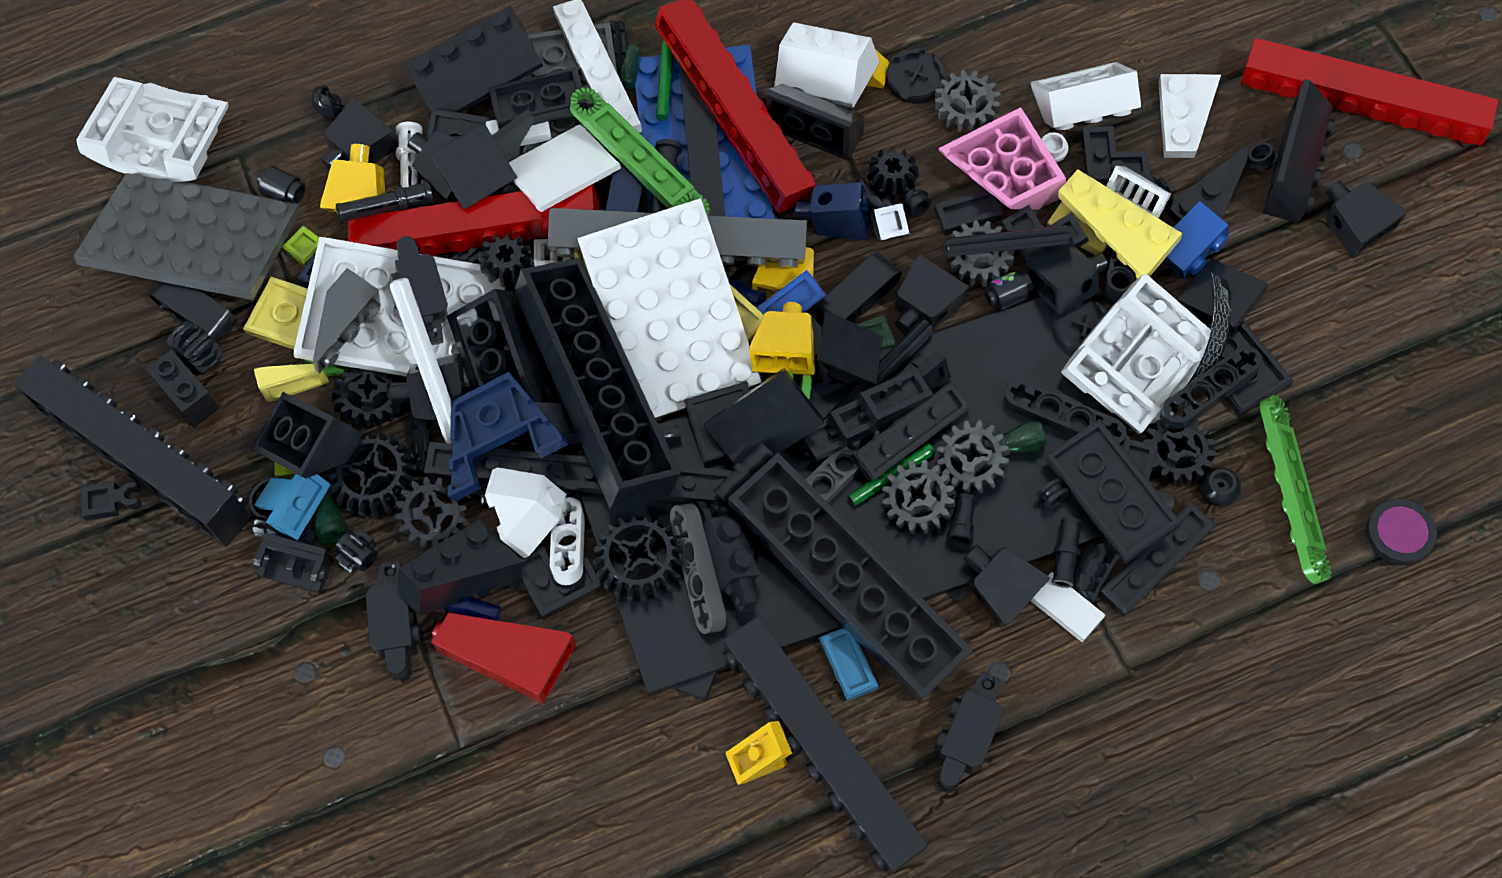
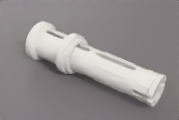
M402 122L395 128L399 141V147L396 148V157L400 161V183L402 187L409 186L408 175H411V186L419 184V172L412 166L418 154L408 148V141L416 132L423 134L422 126L415 122Z

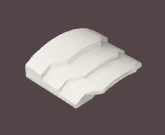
M114 77L76 139L81 154L125 174L139 173L142 176L156 179L165 178L173 182L195 180L208 158L207 150L217 134V127L229 106L228 102L211 99L207 95L188 94L167 89L153 83L142 84Z
M1145 273L1129 287L1100 320L1069 359L1061 373L1085 394L1088 392L1112 414L1115 413L1134 431L1141 434L1149 424H1155L1157 420H1160V412L1167 399L1183 389L1189 382L1204 354L1211 330Z

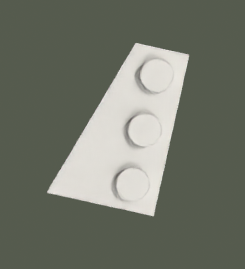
M1160 74L1158 82L1164 158H1195L1221 75Z

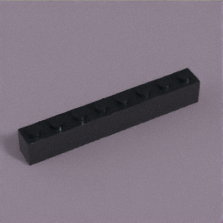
M758 616L724 639V649L726 650L722 653L724 659L733 670L739 668L746 679L742 682L753 698L759 696L767 706L763 711L769 721H779L787 734L785 737L791 751L795 755L799 752L808 762L805 765V769L815 783L822 781L828 789L829 793L826 797L832 807L838 813L843 810L851 822L847 826L859 842L865 840L872 849L869 856L881 872L886 869L892 875L923 852L928 846Z

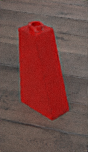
M448 613L444 621L441 620L437 623L432 633L433 640L431 642L438 653L542 704L548 698L576 647L573 635L567 632Z

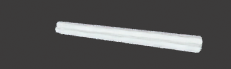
M407 278L394 280L390 284V289L445 443L453 444L450 440L452 402L413 291Z

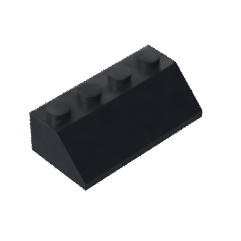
M510 5L406 64L417 89L430 111L432 109H439L462 113L489 98V87L521 80L543 67L524 26Z
M1303 80L1288 115L1278 152L1279 159L1274 167L1262 214L1295 223L1300 222L1304 212L1310 213L1315 195L1310 194L1312 187H1317L1322 173L1321 169H1317L1318 162L1323 163L1328 149V144L1323 143L1324 138L1330 137L1335 122L1334 119H1330L1333 106L1310 80Z
M493 289L446 316L458 352L462 354L463 367L471 391L509 372L535 402L556 403L529 324L515 292Z

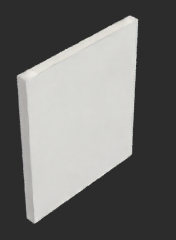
M581 124L509 162L518 177L513 182L540 212L621 169L619 162Z

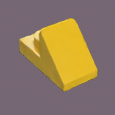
M774 721L761 727L725 754L736 782L740 785L787 766L786 757L792 754L779 721Z

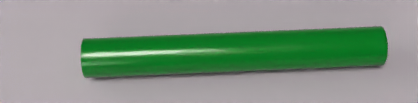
M664 40L662 41L656 108V119L659 121H666L668 119L673 53Z
M929 443L892 466L874 481L867 482L847 495L849 502L854 507L890 484L887 478L889 474L895 477L899 475L897 466L900 465L907 470L911 460L918 466L923 460H927L936 454L934 448Z

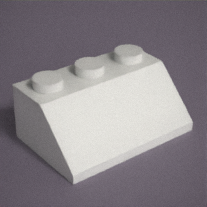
M793 22L779 45L775 86L783 83L790 87H798L805 93L818 98H826L833 104L853 108L879 64L872 39L870 37Z
M1117 62L1031 82V88L1044 122L1056 130L1070 129L1074 127L1073 123L1084 121V123H1096L1103 120L1102 116L1113 114V116H1125L1131 114V109L1141 107L1137 71Z

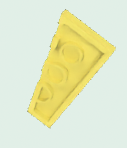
M1078 169L1059 190L1058 198L1084 224H1088L1096 232L1097 238L1103 244L1107 243L1117 253L1116 257L1125 266L1128 265L1136 273L1137 278L1145 273L1150 277L1181 240V232Z

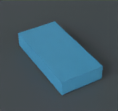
M845 627L819 637L821 647L846 702L878 689L876 679L859 642Z

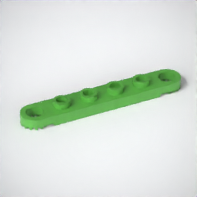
M583 87L580 90L577 89L572 94L570 101L572 114L668 209L701 198L706 215L708 216L710 208L706 198L704 199L694 189V186L609 103H606L599 96L598 92L596 93L594 89L590 90L588 87L584 89ZM582 99H588L593 102L594 107L582 110V107L579 108L577 102Z
M1272 395L1260 402V412L1267 434L1266 446L1273 457L1275 464L1274 476L1281 487L1284 498L1282 499V507L1289 517L1292 529L1290 537L1293 544L1297 547L1303 572L1311 583L1318 584L1331 578V566L1327 565L1329 560L1326 561L1327 556L1324 554L1326 547L1294 429L1289 426L1290 418L1288 416L1290 415L1285 412L1288 409L1284 408L1285 403L1282 402L1281 398L1277 395Z

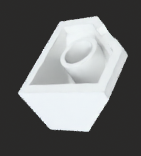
M497 467L492 470L485 497L489 508L495 507L501 523V525L496 527L500 539L523 558L530 556L560 520L566 493L544 475Z

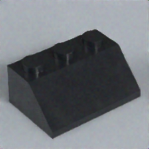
M783 83L768 89L766 92L767 112L773 121L779 124L783 135L849 161L864 134L865 116L860 115L853 109H845L835 105L826 98L815 97L805 93L798 87H790Z
M282 392L250 449L306 479L346 463L351 454L356 450L363 433L341 420Z

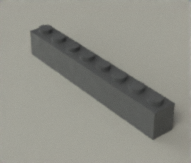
M550 208L548 248L550 251H555V256L574 257L575 252L582 253L577 238L654 213ZM707 216L723 265H734V260L747 261V265L753 267H764L766 262H779V267L798 268V263L804 264L807 221Z

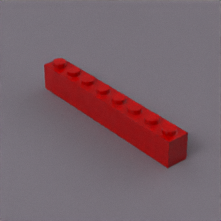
M678 0L661 6L654 26L776 212L780 213L795 207L797 201H808L816 185L813 175L809 170L805 169L798 158L795 148L789 145L782 134L779 124L773 121L767 112L765 103L757 97L751 88L749 79L741 73L735 64L733 55L727 52L720 41L717 31L712 29L705 19L703 10L693 0Z
M1255 38L1240 83L1253 89H1262L1284 97L1296 98L1303 80H1310L1331 103L1333 108L1343 112L1355 113L1370 117L1373 120H1382L1401 125L1404 128H1413L1435 136H1444L1466 144L1479 146L1483 145L1492 130L1498 99L1259 38Z
M592 184L550 208L599 210V199ZM520 191L485 197L465 210L460 202L457 201L376 214L350 220L348 242L398 250V239L403 236H412V239L416 241L419 254H428L430 256L455 251L462 252L469 248L483 247L484 241L493 243L492 236L494 234L498 235L500 239H505L504 236L507 232L511 234L512 241L520 236L523 242L531 239L548 237L550 208L540 212L530 199Z

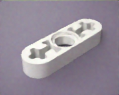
M572 497L565 498L560 520L551 529L550 569L555 581L561 585L573 584L583 574L585 515L579 500ZM572 511L570 513L571 524H566L564 517L567 516V512ZM565 536L576 537V540L570 545L563 546L559 544L560 540ZM564 558H569L571 565L568 566V570L562 571L565 569Z

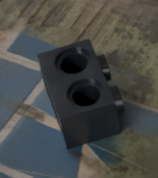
M172 349L145 369L194 428L220 409L209 392Z

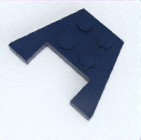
M509 372L452 401L450 440L453 442V455L449 458V470L452 472V477L447 493L454 501L481 489L473 463L474 458L528 431L536 454L541 458L568 445L564 436Z

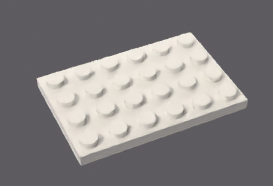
M701 198L577 238L593 287L597 291L655 418L685 409L684 400L745 381L748 382L749 387L762 383L759 373L752 370L748 339Z
M319 237L294 348L295 358L313 361L326 292L345 269L348 268L379 289L381 305L374 317L371 319L366 318L359 326L360 332L351 343L346 342L339 350L340 355L334 364L407 376L410 366L417 364L390 289V284L392 283L390 274L396 272L395 261L399 260L398 250ZM434 257L448 303V315L493 289L506 290L507 280L504 288L500 286V279L490 283L488 281V274L481 273L480 264ZM447 318L441 324L443 343L432 346L436 359L459 354ZM464 370V377H465L466 387H470L469 382H468V379H467V376H466V373H465V370Z

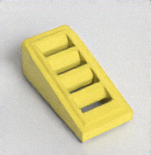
M314 364L269 366L254 369L258 388L267 402L278 400L282 392L294 395L329 383L325 371L322 370L319 374L315 371Z

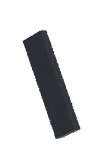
M951 381L935 392L930 399L911 410L850 457L870 483L971 407Z
M1192 503L1187 505L1177 515L1178 519L1182 522L1181 527L1133 558L1100 590L1099 595L1123 617L1215 528L1216 524Z

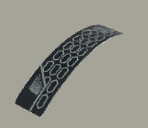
M1212 272L1215 288V309L1212 328L1204 354L1186 386L1221 360L1228 337L1231 319L1229 284L1225 278ZM1194 391L1191 394L1199 397L1203 392Z

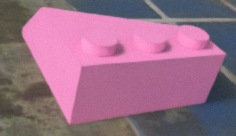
M1021 107L938 148L940 153L1010 209H1022L1029 205L1032 210H1039L1059 200V190L1066 183V177Z

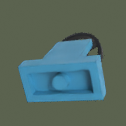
M295 474L292 480L268 478L259 482L252 489L249 496V506L256 517L268 518L266 522L290 540L297 541L331 484L318 474L306 479L298 474ZM266 486L264 490L261 492L260 497L258 498L254 506V499L256 494L261 488ZM261 509L272 510L269 517L260 515L257 512Z

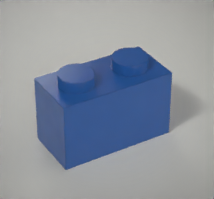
M1199 201L1174 227L1182 233V237L1163 262L1184 280L1190 274L1196 275L1206 264L1205 258L1212 251L1216 253L1220 251L1228 242L1229 225Z

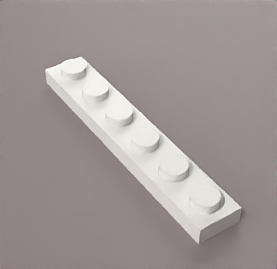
M571 0L553 6L554 15L590 90L594 89L596 93L598 92L599 96L606 103H609L639 133L642 132L637 114L582 0Z

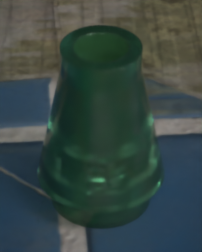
M1029 419L1003 434L1005 442L1002 445L1008 446L1010 453L1040 451V447L1047 445L1040 420L1031 422Z
M325 494L315 510V536L320 539L321 543L332 545L337 544L340 538L346 534L348 525L336 506L333 496Z

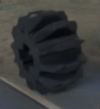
M893 146L889 153L880 149L878 156L872 157L869 161L867 179L870 181V188L873 191L879 190L881 198L889 194L894 201L897 194L904 197L909 190H913L917 186L919 169L916 166L915 157H907L905 149L900 153L895 152Z
M509 232L505 234V239H500L498 235L494 234L492 236L493 243L484 241L482 244L484 251L478 254V260L482 263L480 265L481 273L488 274V281L490 283L500 279V286L503 288L506 285V280L516 283L521 269L529 268L533 264L532 258L529 257L531 254L529 245L522 246L523 239L520 236L512 241ZM507 257V261L509 262H504L503 258Z
M185 321L183 324L178 325L167 338L168 347L172 349L185 366L190 368L192 372L200 375L211 371L223 356L222 350L204 329L190 321Z

